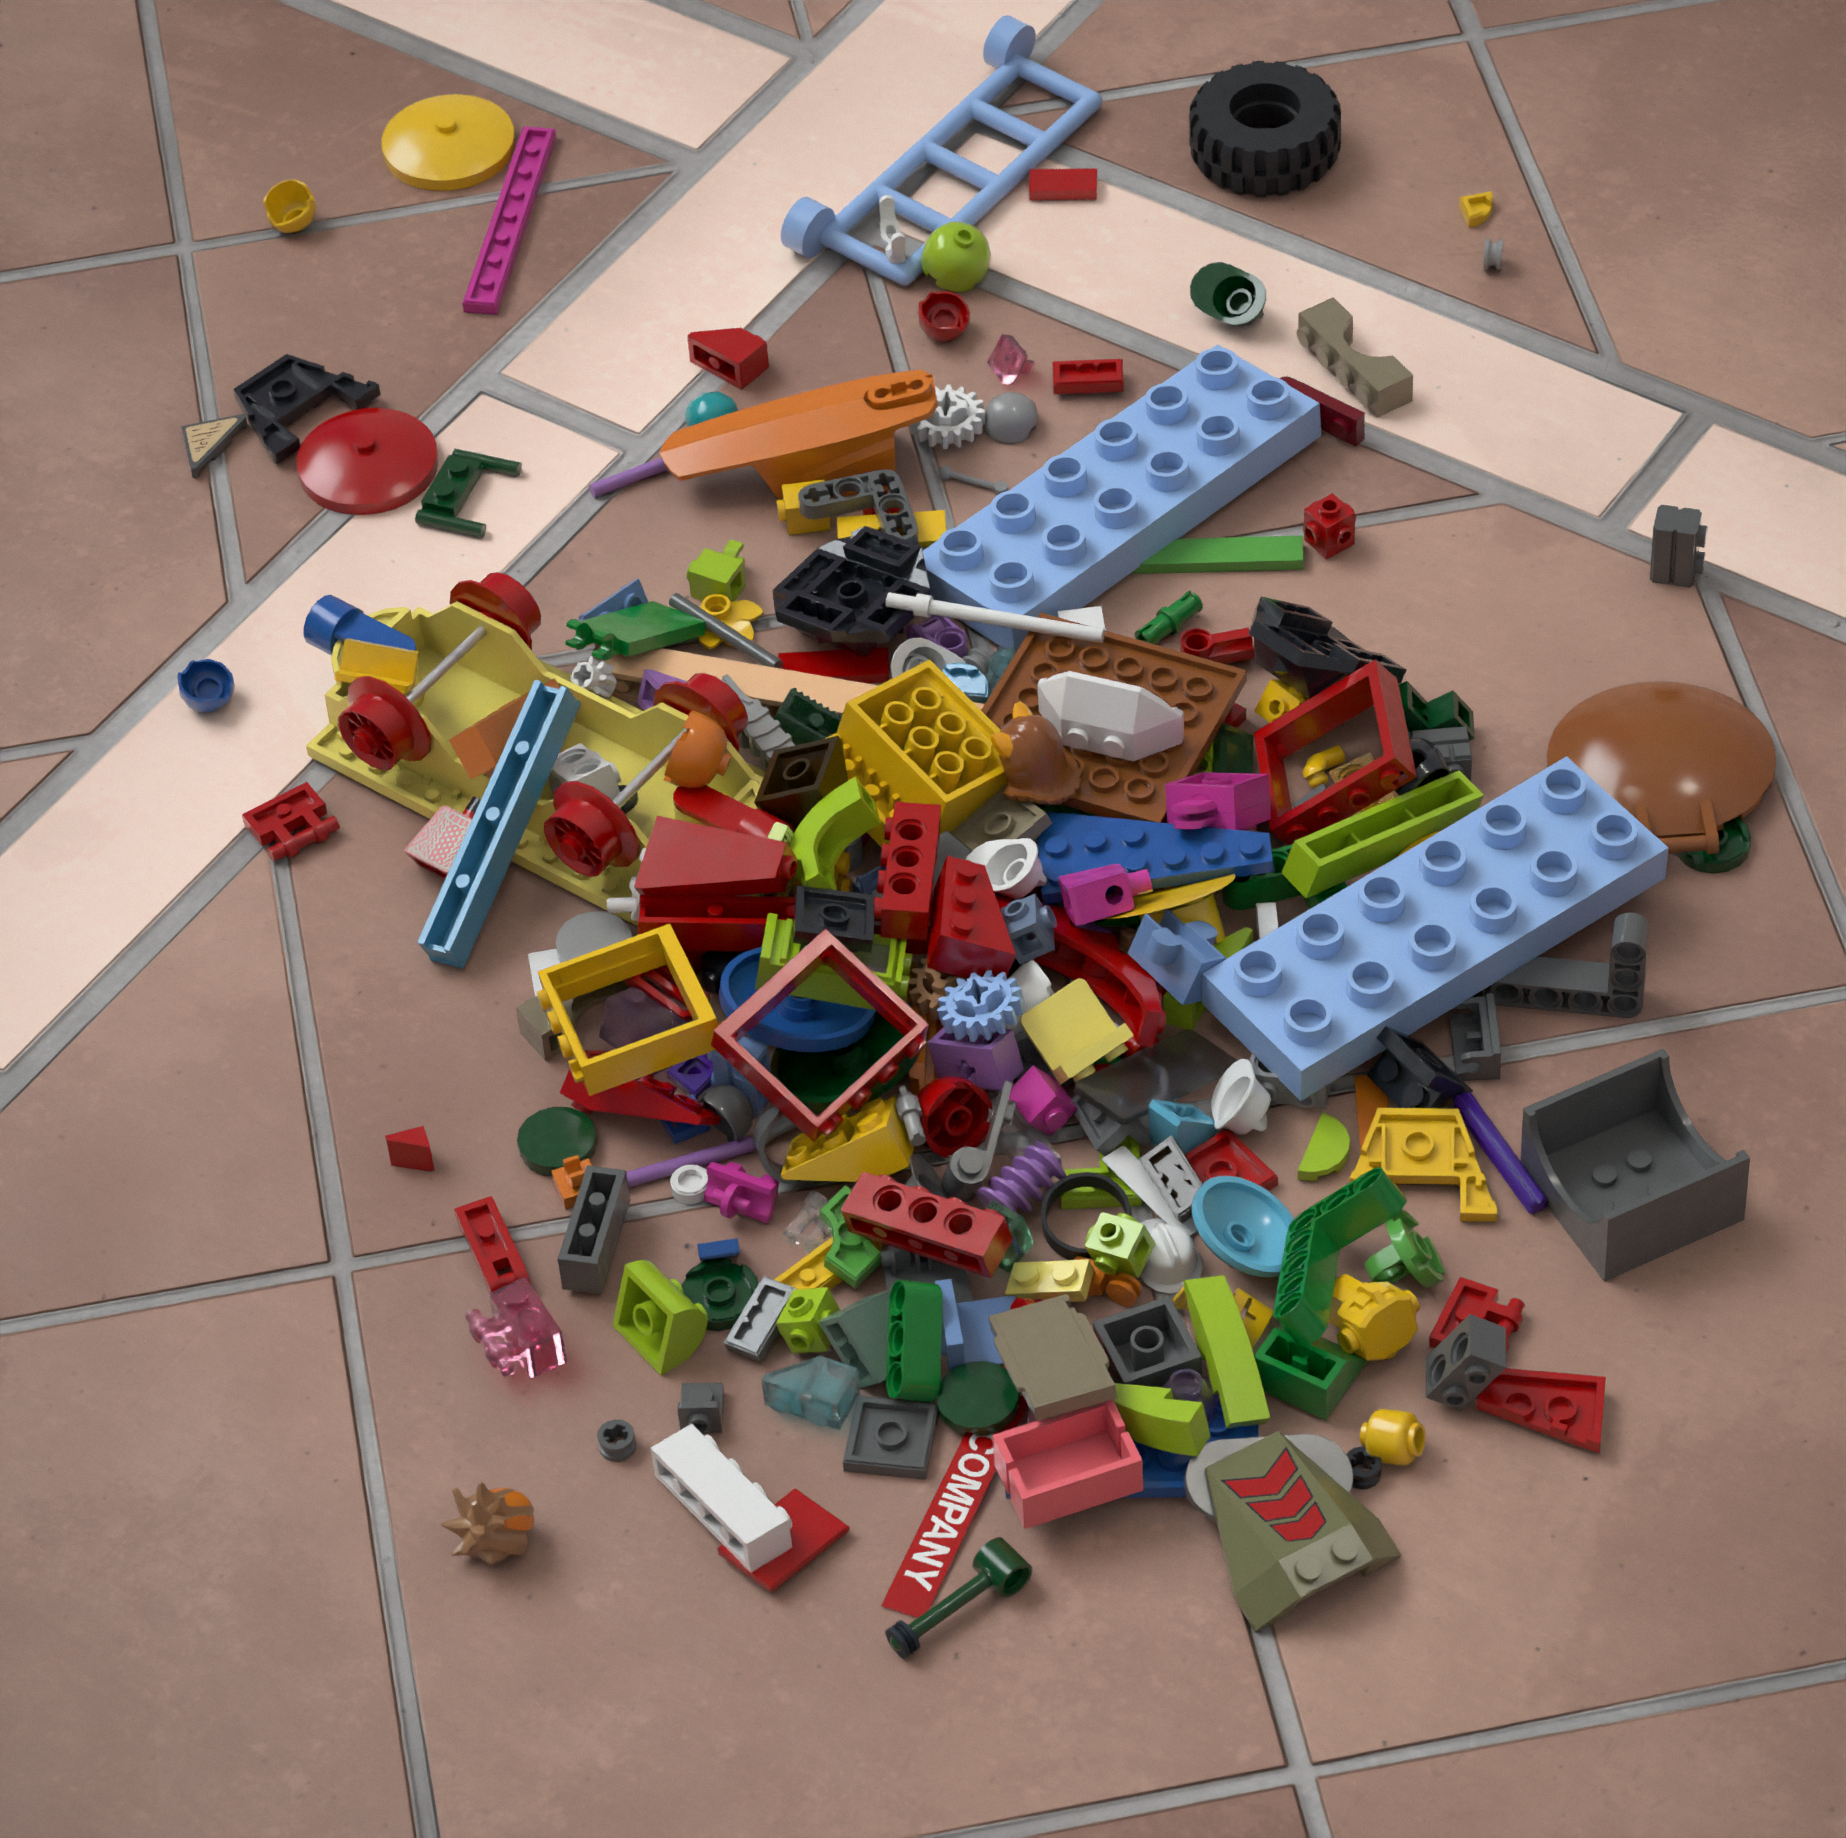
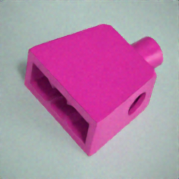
M1112 864L1058 877L1066 914L1075 926L1135 909L1133 896L1153 892L1147 869L1127 874L1120 864ZM1116 885L1113 893L1105 895L1106 890L1110 886Z

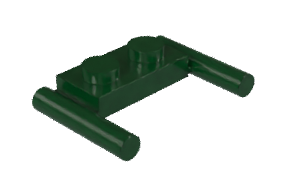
M455 448L452 455H448L421 501L422 509L416 512L415 522L483 538L486 533V524L457 518L458 513L483 473V469L519 476L522 470V463Z

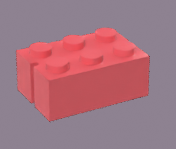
M1113 1400L1103 1402L1097 1406L1085 1407L1064 1413L1056 1418L1034 1421L993 1435L994 1465L1007 1493H1010L1011 1502L1024 1529L1143 1491L1142 1458L1129 1432H1125V1424Z

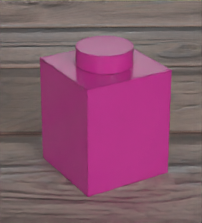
M1032 1066L1012 1087L1009 1096L1011 1101L1016 1102L1017 1109L1026 1121L1049 1136H1052L1067 1122V1119L1078 1109L1058 1081L1035 1066Z

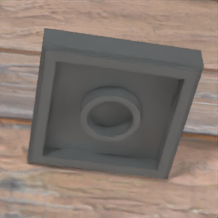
M857 1396L843 1459V1470L847 1472L926 1480L939 1417L937 1404Z

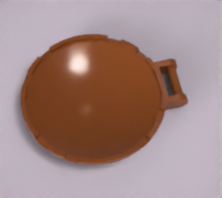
M1667 681L1622 685L1602 691L1582 701L1571 709L1558 723L1551 735L1547 751V768L1567 756L1668 847V853L1706 851V854H1718L1719 838L1717 831L1723 829V823L1737 816L1743 819L1761 803L1763 794L1768 787L1772 786L1776 768V754L1772 738L1763 723L1749 709L1717 691L1692 684Z

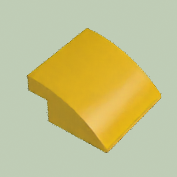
M930 659L846 702L837 732L827 737H840L843 745L848 781L856 776L876 802L881 824L867 833L881 847L882 843L890 844V840H884L886 817H893L895 802L941 805V835L946 830L949 833L1003 786L1008 784L999 753L994 748L990 738L993 733L1000 732L1001 730Z

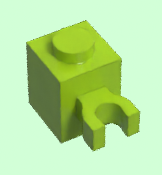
M730 539L723 553L705 548L699 557L689 564L686 578L689 581L691 597L703 601L709 595L722 594L728 597L731 602L738 598L746 587L745 558L738 556L744 548L743 543Z

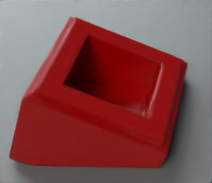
M424 1126L385 1136L391 1166L421 1171H435L431 1148Z

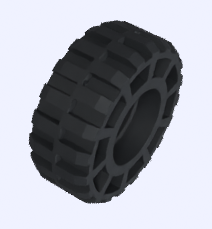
M1253 61L1252 64L1243 65L1241 63L1234 65L1225 72L1222 70L1216 73L1210 82L1206 81L1192 99L1189 114V140L1192 159L1208 179L1212 178V181L1217 186L1223 189L1229 188L1237 194L1244 195L1246 193L1254 194L1255 197H1266V195L1274 194L1282 196L1294 190H1303L1309 187L1313 181L1317 182L1324 177L1327 170L1331 169L1338 158V152L1341 148V106L1337 100V95L1316 73L1311 74L1304 67L1287 65L1286 62L1264 63V61Z

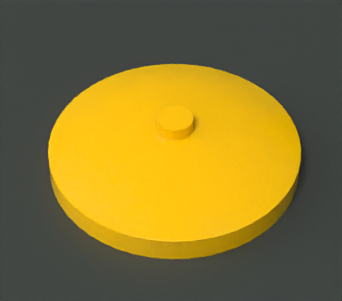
M450 94L430 97L401 110L387 124L382 135L381 144L385 164L397 179L420 189L451 191L477 185L499 173L512 158L516 141L513 123L509 115L501 107L480 97Z

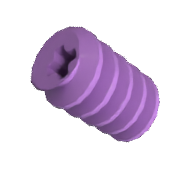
M1035 1141L1036 1147L1028 1145L1023 1151L1024 1157L1016 1156L1012 1160V1167L1004 1166L1001 1169V1178L993 1176L988 1182L989 1188L981 1187L978 1189L977 1196L985 1209H993L1005 1218L1018 1223L1021 1220L1016 1211L1018 1207L1027 1213L1031 1212L1032 1207L1028 1198L1032 1197L1041 1203L1044 1197L1039 1188L1044 1187L1049 1191L1054 1185L1051 1179L1053 1176L1059 1180L1066 1177L1059 1159L1040 1141Z

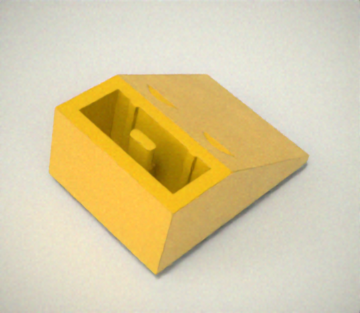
M894 1096L885 1101L881 1098L872 1100L861 1108V1112L851 1117H847L844 1114L842 1116L844 1119L842 1124L830 1136H826L823 1133L815 1142L804 1133L796 1136L791 1141L781 1171L783 1180L857 1182L862 1172L876 1176L880 1174L889 1176L909 1167L910 1156L913 1154L915 1146L910 1144L904 1121L899 1120L895 1107L896 1097Z

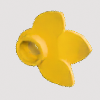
M712 594L704 598L700 606L701 609L746 638L754 641V631L750 622L763 615V610L754 602L749 600L731 602L725 595ZM706 628L705 635L697 637L699 642L707 649H713L724 641ZM724 641L725 644H727L728 646L733 647L732 645H730L729 643H727L726 641Z

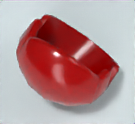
M931 291L922 302L919 301V326L928 337L934 340L948 342L962 335L970 323L969 307L960 295L949 291Z

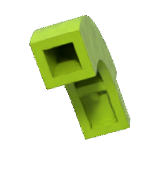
M856 776L820 800L801 821L791 839L789 846L797 858L795 877L803 886L837 890L834 867L839 856L855 839L881 824L876 802Z

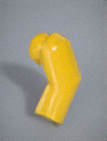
M1335 745L1312 755L1308 759L1302 775L1304 779L1307 778L1310 788L1315 789L1322 783H1328V776L1324 771L1345 762L1342 748L1339 745Z

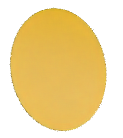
M1235 874L1193 884L1153 889V892L1133 896L1135 909L1103 919L1137 916L1194 901L1224 888L1235 879Z

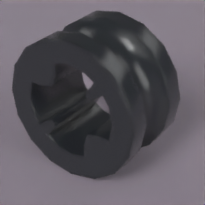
M1363 1446L1349 1450L1346 1455L1353 1471L1352 1487L1363 1490L1376 1486L1381 1478V1458L1369 1454L1366 1451V1447ZM1362 1464L1365 1469H1369V1471L1363 1472L1360 1467H1356V1465Z

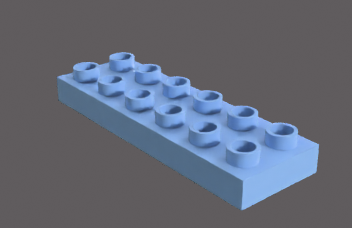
M1218 344L1211 349L1201 352L1192 363L1163 383L1151 387L1142 398L1112 419L1100 423L1092 433L1062 454L1047 460L1042 468L1009 491L997 495L992 500V503L956 528L944 532L939 540L924 549L923 555L933 600L1038 617L1040 612L1058 617L1057 611L1083 608L1140 567L1141 563L1175 539L1182 537L1321 437L1320 403L1292 388L1285 381L1273 377L1240 358L1233 351L1223 348ZM958 619L1013 655H1015L1029 632Z
M1566 756L1202 973V1004L1302 1101L1323 1088L1325 1084H1330L1387 1049L1376 1038L1385 1026L1410 1035L1665 879L1668 847Z

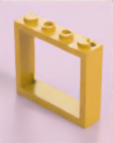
M671 924L537 971L543 990L537 991L536 994L542 1010H551L546 1015L554 1035L561 1033V1036H558L557 1039L565 1059L572 1057V1060H569L568 1063L576 1083L583 1081L589 1096L715 1050L711 1046L713 1032L719 1026L717 1018ZM667 964L694 1021L588 1059L562 1002Z

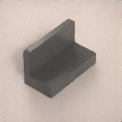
M1094 1076L1071 1099L1078 1108L1074 1112L1076 1118L1096 1151L1102 1155L1110 1154L1128 1135L1146 1147L1153 1142L1127 1098L1097 1076Z

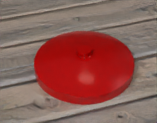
M364 408L336 415L313 429L304 439L298 450L296 464L300 484L307 496L315 503L342 514L371 515L399 508L421 495L431 484L437 473L439 458L435 438L422 421L398 410Z

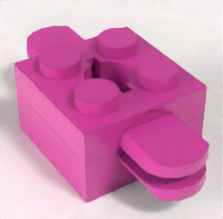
M1200 772L1165 784L1167 823L1173 824V828L1176 829L1211 827L1252 831L1257 829V824L1271 819L1269 774Z

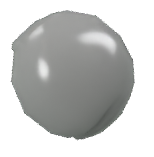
M1004 392L998 394L988 403L985 410L984 429L986 434L996 441L1005 443L1027 440L1030 430L1037 428L1039 416L1036 403L1021 393Z

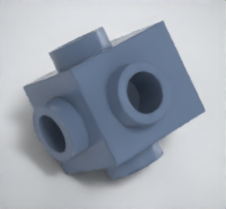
M1036 894L1014 900L1000 909L1016 953L1015 958L1019 964L1055 950L1054 928L1057 927L1056 917L1048 905H1042Z

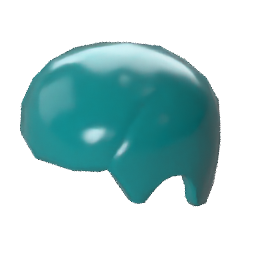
M721 392L702 393L691 400L686 407L685 419L687 427L738 411L737 405L730 396Z

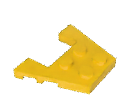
M1377 1109L1361 1148V1155L1355 1170L1350 1175L1349 1183L1366 1172L1380 1167L1395 1184H1457L1460 1186V1221L1497 1222L1496 1204L1491 1199L1486 1186V1178L1479 1168L1475 1157V1150L1459 1109Z

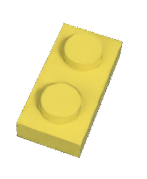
M1089 1259L1017 1262L1013 1265L1005 1295L1029 1298L1034 1301L1037 1299L1047 1300L1067 1294L1070 1302H1084L1087 1298L1094 1268Z

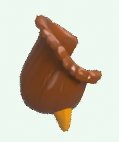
M1021 701L1015 703L1013 719L1000 732L993 733L990 736L994 748L999 753L1001 764L1008 779V785L1003 792L1004 796L1011 801H1030L1031 803L1036 802L1038 805H1059L1069 798H1074L1081 788L1082 776L1077 762L1071 756L1065 754L1057 729L1048 719L1039 715H1033L1030 709Z

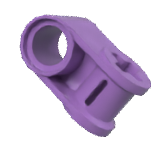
M931 614V618L918 625L910 624L906 628L908 639L923 638L930 640L957 654L960 658L965 657L968 652L966 633L948 617Z

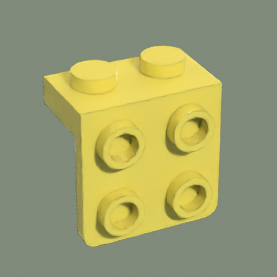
M1081 978L1074 980L1024 1013L1019 1019L1021 1027L1060 1085L1070 1078H1073L1077 1084L1096 1070L1092 1064L1103 1056L1108 1062L1112 1061L1128 1050L1124 1042L1134 1036L1126 1023L1118 1028L1115 1026L1087 982Z

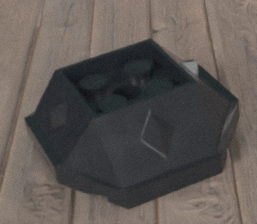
M867 526L851 532L850 537L836 539L817 548L772 590L777 622L795 628L803 635L816 639L819 644H830L864 658L880 643H888L896 634L904 633V626L916 616L913 614V611L886 607L888 592L914 597L918 593L932 596L922 546Z
M1260 597L1249 630V634L1254 637L1256 664L1307 698L1314 697L1375 659L1397 678L1398 684L1402 682L1407 669L1381 653L1366 651L1355 644L1336 628L1332 627L1333 622L1312 608Z

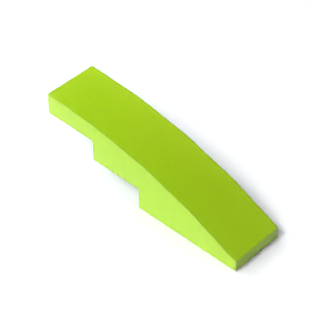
M1225 1275L1185 1280L1183 1285L1197 1347L1202 1360H1206L1213 1394H1219L1226 1429L1267 1423L1270 1419V1414L1261 1378L1245 1326Z

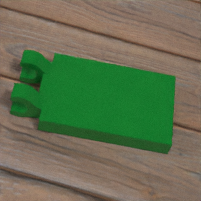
M651 601L582 621L577 619L569 620L566 627L576 630V634L572 639L566 640L565 645L582 650L587 645L595 643L601 647L598 650L592 651V656L605 661L618 654L630 657L705 635L706 621Z

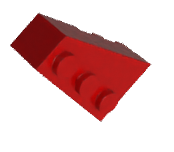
M947 855L933 891L927 968L967 979L970 978L973 972L983 977L988 970L992 971L993 977H996L1001 972H1005L1007 976L1016 953L985 865Z

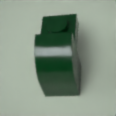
M1408 681L1398 685L1408 732L1466 726L1468 741L1475 739L1473 711L1454 690L1427 702Z

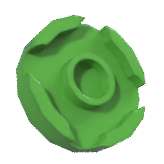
M1401 1210L1393 1218L1386 1221L1387 1231L1392 1244L1375 1253L1365 1262L1364 1267L1371 1282H1388L1392 1284L1410 1273L1420 1284L1429 1289L1444 1281L1445 1278L1441 1275L1445 1273V1269L1435 1246L1428 1236L1422 1238L1413 1229L1419 1225L1417 1220L1407 1211Z

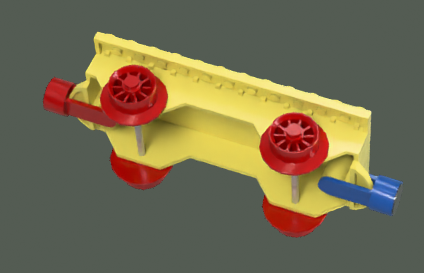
M494 572L489 573L481 582L473 580L459 581L450 591V605L434 613L418 606L412 613L411 609L407 607L385 608L365 615L361 609L333 595H325L317 600L306 617L303 637L309 645L331 655L334 677L335 672L340 669L344 641L347 638L420 652L415 687L409 693H401L385 681L371 676L357 677L352 683L336 681V684L324 694L329 724L306 745L309 757L429 819L444 805L463 813L473 796L479 799L482 798L490 781V778L488 779L485 773L470 779L449 739L487 717V715L498 710L503 705L528 693L534 680L545 684L555 678L559 687H567L576 700L581 702V705L559 753L581 743L591 751H597L601 758L607 762L611 761L616 766L621 781L617 784L627 786L611 800L593 786L578 781L563 782L554 791L553 795L547 780L511 861L607 910L608 898L632 897L629 884L632 877L638 875L642 863L639 857L642 849L647 848L657 816L764 838L768 837L774 823L779 822L789 826L793 834L795 833L791 824L757 808L754 803L765 771L745 762L739 754L740 743L737 736L747 727L748 715L739 696L725 682L706 673L694 674L686 683L679 681L665 682L655 692L654 706L644 711L610 695L609 699H604L572 683L570 674L535 656L532 652V639L530 635L541 625V613L531 593L520 582L509 575ZM692 710L710 717L723 728L728 740L726 753L732 755L724 776L716 774L709 785L701 788L678 787L664 781L665 770L677 739H680L682 733L687 731L683 726ZM637 792L639 796L638 803L625 815L620 808ZM632 912L612 913L638 926V921L631 919Z

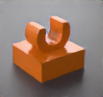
M578 1155L563 1159V1167L551 1171L553 1183L565 1209L574 1207L587 1165L592 1166L589 1159L580 1161Z

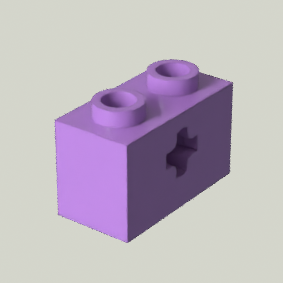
M942 1028L927 1042L937 1077H962L980 1088H986L990 1091H1001L1005 1081L1012 1082L1024 1071L1013 1029L1005 1028L1006 1033L1004 1034L995 1031L990 1040H986L984 1036L980 1035L975 1042H970L969 1035L957 1040L954 1033L947 1034L945 1028Z

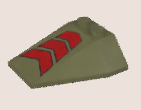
M1279 1431L1205 1468L1233 1597L1255 1633L1291 1615L1297 1603L1358 1571H1361L1363 1576H1366L1401 1557L1399 1550L1380 1519Z

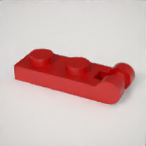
M489 1196L454 1208L456 1220L485 1281L491 1299L504 1296V1291L515 1287L518 1290L530 1287L531 1283L527 1270L493 1197ZM507 1267L510 1268L511 1272L500 1276L497 1275L496 1271Z

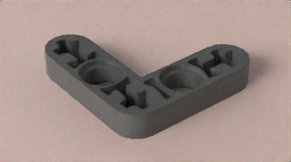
M877 470L810 484L803 487L798 493L799 511L802 516L808 519H822L874 508L882 532L915 544L919 543L918 525L900 476L892 470ZM883 486L890 490L889 494L885 495ZM847 491L859 493L857 496L850 498L841 496L842 493ZM896 507L902 509L897 514H887L884 512L889 508ZM902 527L904 536H900L897 528Z

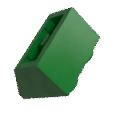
M1283 1327L1273 1328L1254 1355L1264 1392L1324 1420L1328 1419L1367 1363V1360L1354 1352L1349 1354L1339 1344L1320 1337L1306 1347H1300Z

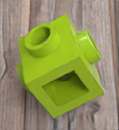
M1101 1212L1096 1224L1092 1225L1087 1233L1085 1248L1092 1257L1094 1266L1102 1272L1115 1275L1116 1272H1123L1139 1278L1156 1243L1146 1226L1139 1223L1132 1216L1124 1213H1118L1115 1216Z
M828 1287L793 1290L776 1322L778 1330L785 1339L792 1354L828 1351L831 1343L818 1322L839 1311L840 1308Z

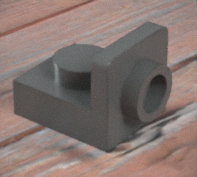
M682 1383L681 1402L678 1403L680 1430L693 1424L702 1434L722 1433L723 1383Z

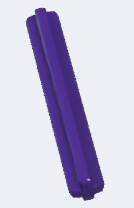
M1469 1092L1457 1095L1453 1099V1109H1459L1465 1126L1525 1209L1531 1214L1543 1211L1547 1206V1196L1475 1097Z

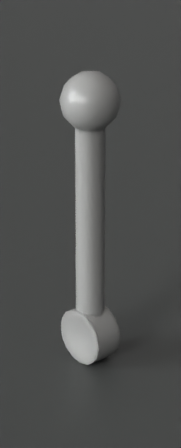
M942 466L938 471L939 477L943 480L952 478L994 490L996 495L1008 491V484L1004 481L989 482L954 472L948 466Z

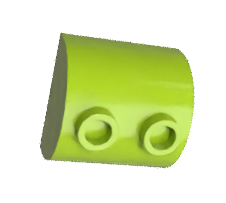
M638 1260L624 1266L612 1326L660 1375H663L686 1361L696 1351L704 1338L708 1315L701 1304H694L683 1293L682 1286L676 1279H669L651 1261Z

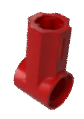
M1192 628L1186 630L1180 638V652L1222 664L1254 658V646L1252 636L1249 634V628L1211 634L1205 629Z

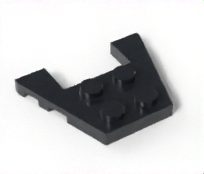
M288 354L233 389L237 403L275 464H279L297 452L301 446L299 438L284 427L291 424L310 409L317 407L319 403L331 395L337 396L355 410L361 409L381 395L379 384L368 380L364 384L355 381L354 375L345 372L336 375L325 371L323 365Z

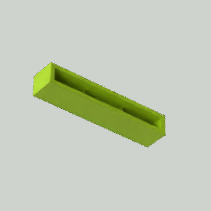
M1460 770L1295 840L1281 873L1305 898H1309L1392 861L1407 846L1419 838L1442 831L1476 811L1481 804L1484 794Z

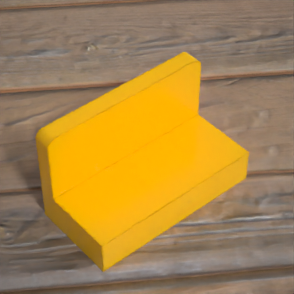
M347 638L344 641L341 666L335 672L334 680L352 683L357 677L371 676L385 681L401 693H409L415 687L420 652Z

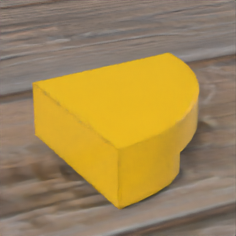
M1492 191L1459 197V208L1468 228L1483 223L1491 215L1493 210Z

